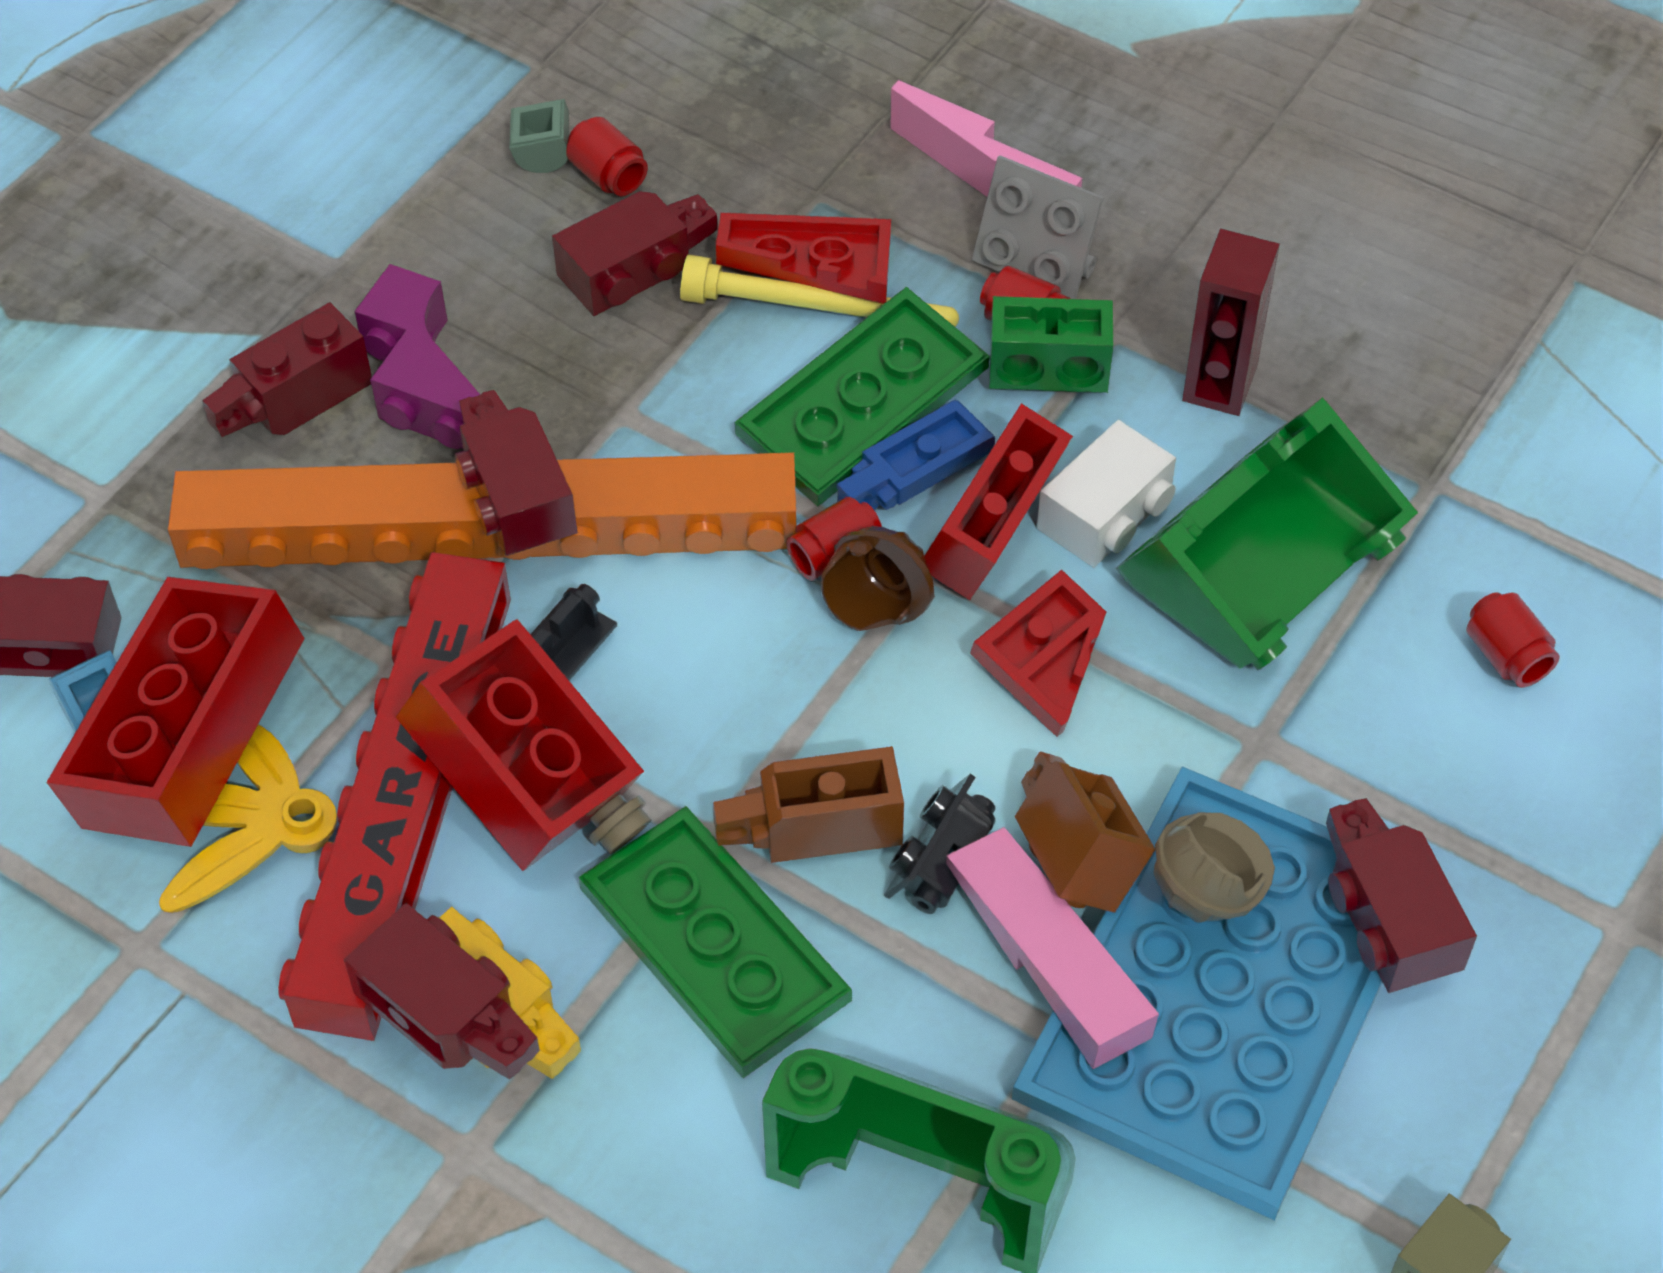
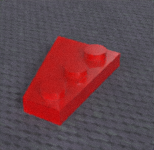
M720 213L716 239V264L885 304L887 301L891 219Z

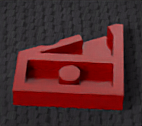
M1061 569L976 639L970 654L1044 726L1058 737L1064 732L1073 704L1107 611Z

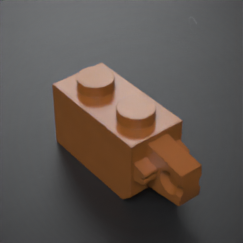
M893 746L772 762L760 771L761 786L746 790L743 796L713 802V820L718 846L753 844V848L769 849L771 863L903 845L904 799Z
M1040 751L1034 759L1033 767L1026 772L1021 781L1026 799L1014 817L1029 842L1030 851L1040 862L1059 898L1065 899L1070 906L1075 908L1091 906L1115 913L1154 853L1155 847L1112 777L1071 767L1061 757Z

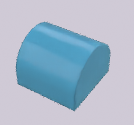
M110 650L48 679L74 732L77 731L117 663Z

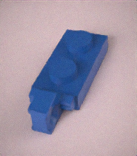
M955 399L863 451L862 461L852 468V476L837 484V502L845 497H852L859 503H868L874 511L879 505L885 510L895 507L896 504L901 505L989 454L995 445V436L960 401Z

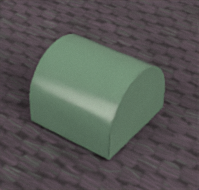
M565 99L512 108L509 149L516 163L523 169L535 173H549L561 168L568 159L566 149L569 138V109Z

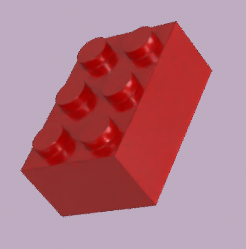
M518 619L512 621L422 680L396 715V719L522 871L590 823V818L600 808L617 795H623L644 772Z

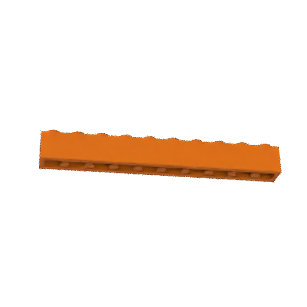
M794 453L557 460L573 494L578 533L509 556L505 555L496 533L488 536L485 535L474 500L480 498L476 487L468 490L465 489L456 463L175 471L168 532L180 568L196 567L200 569H213L219 566L258 565L261 567H276L284 564L317 563L339 565L350 562H385L395 564L404 561L429 560L431 552L476 559L509 558L514 560L546 556L584 558L591 555L611 554L647 556L653 553L694 552L698 554L741 550L772 552L778 549H787V538L796 533Z

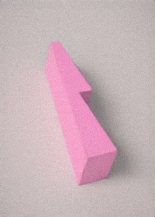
M900 80L891 88L890 129L986 197H988L998 156H1003L1081 188V177L994 140L995 121Z
M1005 827L947 855V866L1015 969L1017 970L1023 966L1026 968L1092 1069L1152 1039L1159 1013L1065 899L1058 897L1051 882Z

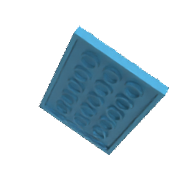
M1182 766L1146 833L1154 847L1165 826L1180 817L1198 812L1223 813L1249 826L1258 833L1269 848L1275 866L1269 890L1259 905L1245 916L1219 921L1194 922L1191 918L1169 907L1168 901L1154 877V865L1157 860L1155 850L1116 912L1105 911L1094 932V936L1159 1013L1152 1039L1092 1069L1053 1010L1013 1086L1012 1100L1275 1221L1383 982L1377 970L1370 971L1365 966L1357 945L1358 932L1348 912L1341 913L1332 900L1328 878L1333 873L1337 857L1327 827Z

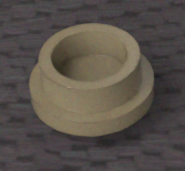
M621 794L617 795L590 818L597 828L588 839L594 846L601 843L610 855L615 853L652 821L642 809L646 805L645 801L640 795L629 802Z

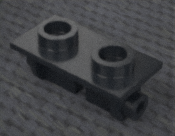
M580 584L578 588H568L560 602L531 633V636L569 681L617 627L616 621L597 611L596 605L600 601V597L592 587L586 584Z
M971 773L950 790L944 785L940 786L928 800L920 814V818L927 822L918 839L910 836L903 843L889 865V869L895 872L896 875L884 893L886 898L890 899L905 888L913 894L911 898L912 904L924 913L933 914L937 908L947 906L959 884L946 864L949 850L953 849L956 851L987 836L996 822L993 815L996 808L990 799L982 795H973L971 797L967 794L968 789L976 778Z

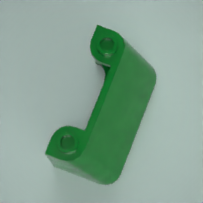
M1322 397L1246 454L1116 567V570L1132 589L1239 669L1252 663L1256 670H1260L1287 648V645L1281 639L1289 630L1286 625L1355 562L1370 553L1376 561H1379L1397 548L1406 539V536L1400 529L1417 515L1418 511Z
M810 1048L796 1051L784 1058L776 1069L762 1100L767 1178L800 1189L805 1174L818 1165L832 1163L834 1167L846 1171L858 1141L868 1143L988 1187L989 1190L981 1208L980 1221L991 1225L995 1224L1001 1232L1004 1242L1002 1265L1022 1273H1038L1073 1179L1076 1157L1071 1143L1063 1134L1051 1127L853 1056Z

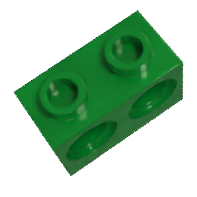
M993 296L989 389L1108 393L1113 354V300Z

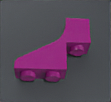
M389 264L354 311L358 331L364 336L367 352L383 361L370 379L378 418L386 421L394 428L400 430L409 429L434 438L449 448L463 449L460 425H463L459 400L469 396L475 397L480 395V393L435 343L440 331L448 321L441 281Z

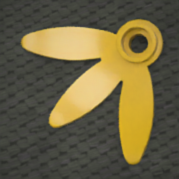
M259 724L237 762L243 773L259 790L256 791L238 785L225 784L203 825L243 829L229 834L206 847L177 873L159 899L160 908L164 912H180L213 897L258 867L274 854L281 845L296 853H311L322 848L334 833L337 825V813L331 799L320 791L299 788L298 776L287 752L273 734ZM300 814H313L311 819L303 822L292 819Z

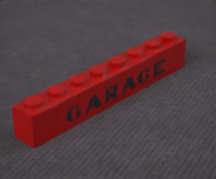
M431 552L424 575H416L413 579L409 595L411 614L407 626H399L395 632L392 644V661L394 665L390 677L381 678L378 683L374 699L376 718L372 730L363 731L358 742L356 752L358 772L353 786L346 785L340 795L337 811L340 826L335 841H327L320 855L318 876L321 883L315 900L308 899L304 903L299 920V937L301 942L295 959L288 958L281 970L278 986L279 998L285 1000L294 1028L370 1041L375 1040L382 1017L354 994L344 959L405 903L409 904L413 909L416 908L453 786L396 719V715L422 680L503 628L511 602L506 566L503 562Z

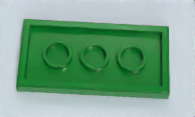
M905 287L734 422L735 434L757 454L794 453L795 487L819 507L838 491L836 487L839 482L852 476V468L862 461L863 451L939 409L989 368L990 356L908 287Z
M687 806L578 877L580 890L742 1078L748 1076L852 1001V989L729 852L722 845L718 846L717 839Z

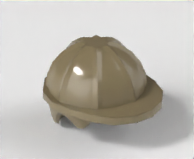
M1198 812L1180 817L1165 826L1155 844L1157 860L1154 865V877L1167 899L1169 907L1176 909L1194 922L1202 923L1245 916L1259 905L1272 884L1275 866L1267 845L1258 833L1245 823L1223 813Z

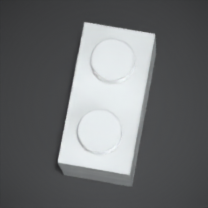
M1118 419L1040 490L1037 529L1094 568L1111 551L1114 553L1121 552L1133 538L1137 527L1150 514L1156 517L1170 504L1176 490L1172 484L1176 457Z

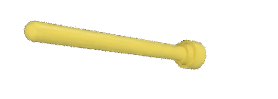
M689 254L685 259L680 288V299L682 301L705 304L707 299L717 300L718 295H725L861 317L870 316L883 305V303L804 284L722 272V266L712 264L711 258ZM927 303L953 326H957L959 314L953 307Z

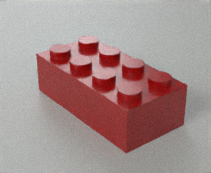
M175 577L166 578L46 782L81 829L192 847L305 639L277 591Z

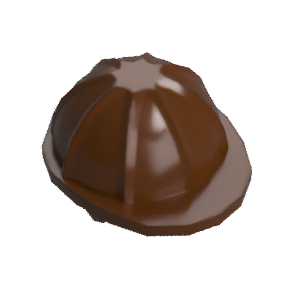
M871 526L859 531L846 533L834 546V555L826 565L821 576V593L829 610L836 619L856 631L874 629L890 624L901 625L914 621L929 608L935 597L934 583L924 557L923 549L916 545L907 533L885 527Z

